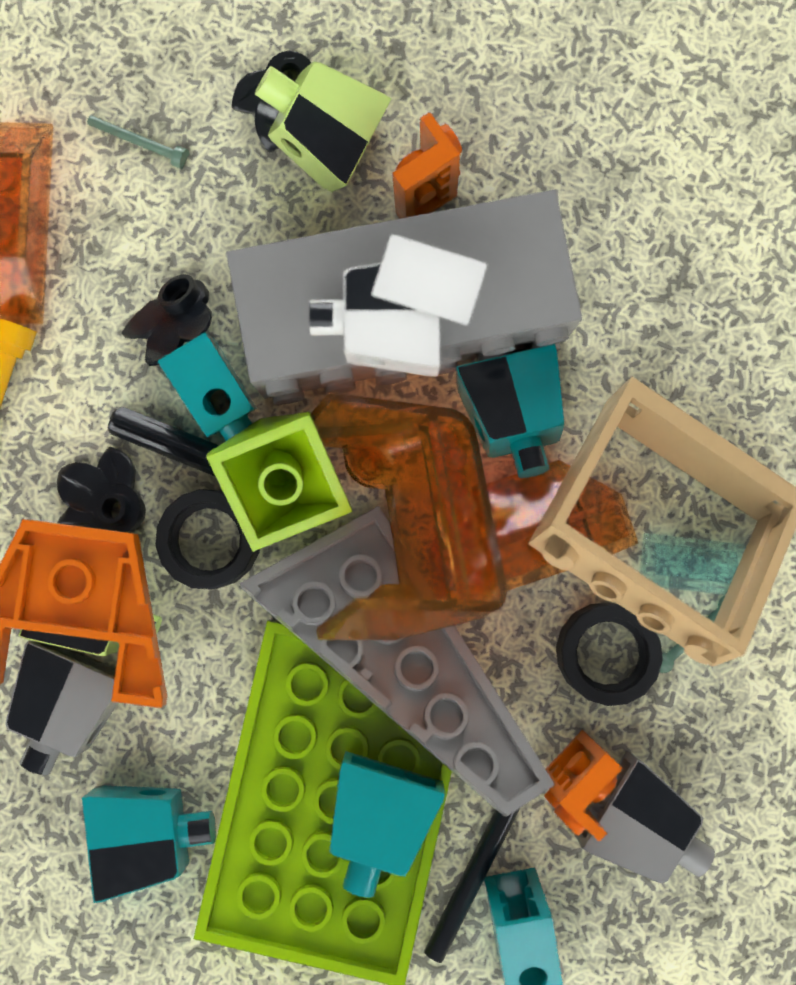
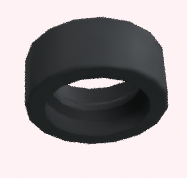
M198 489L181 495L165 509L157 525L155 546L161 565L174 580L190 588L212 590L236 583L251 570L260 552V549L252 552L224 492L220 490ZM206 508L218 509L228 514L236 523L240 534L239 549L234 558L224 567L213 571L200 570L190 565L183 557L178 544L179 531L184 521L194 512Z
M610 602L589 604L573 613L562 626L556 644L557 664L567 684L587 700L605 706L629 704L644 696L656 682L663 661L661 640L657 633L642 626L638 622L637 616L622 606ZM602 622H614L623 625L633 634L638 644L639 658L636 668L628 678L615 684H601L591 680L584 674L578 663L577 648L580 638L590 627Z

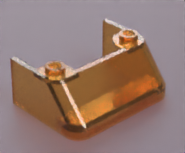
M329 392L312 411L311 416L325 447L343 449L346 470L354 481L367 488L385 489L399 584H384L374 590L368 598H356L316 628L317 639L398 640L479 620L500 609L507 597V585L477 434L471 421L461 412L451 408Z

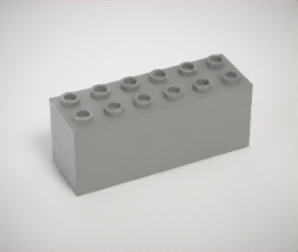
M556 189L226 252L250 383L264 399L273 397L275 405L302 401L305 399L304 391L324 388L326 395H337L355 390L356 381L375 378L376 385H390L407 379L405 372L348 363L344 353V335L310 334V300H344V271L350 268L382 263L392 234L487 264L469 324L464 325L439 317L440 368L438 375L456 371L457 362L478 359V361L509 355L508 352L524 349L530 350L555 344L557 351L561 349L559 343L569 339L571 333L582 321Z

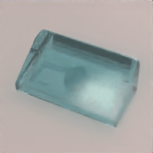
M644 533L639 573L660 587L726 595L747 545Z

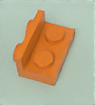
M430 112L420 118V150L413 151L404 157L397 165L396 171L392 173L395 211L400 219L432 213L457 196L462 147L451 127L447 124L440 127Z
M582 729L546 768L555 785L549 788L544 797L555 808V814L576 835L579 836L586 829L600 842L608 833L587 807L592 801L598 803L611 793L617 783L616 776L623 768Z

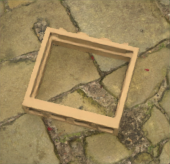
M631 377L605 403L528 544L540 551L544 559L552 566L561 570H568L589 584L593 593L600 598L616 602L637 616L638 622L648 630L664 634L682 646L685 653L691 659L714 667L744 656L796 529V487L634 377ZM630 402L640 409L636 410L629 405ZM617 427L757 521L714 622L566 524L571 511Z

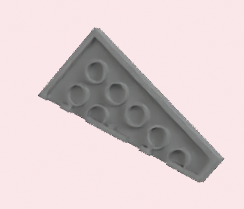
M379 506L240 583L243 591L504 817L509 816L555 785Z

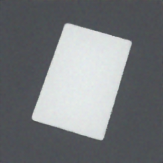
M392 234L372 295L468 325L487 264Z

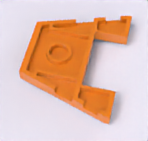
M23 519L0 563V684L4 682L12 628L113 641L119 643V651L111 701L157 708L164 707L167 704L168 696L139 534Z

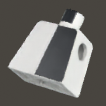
M381 263L350 268L344 271V300H310V334L344 335V353L348 363L424 376H438L440 368L439 316L373 296L372 291Z

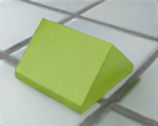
M310 412L260 418L207 453L206 458L252 552L353 512Z

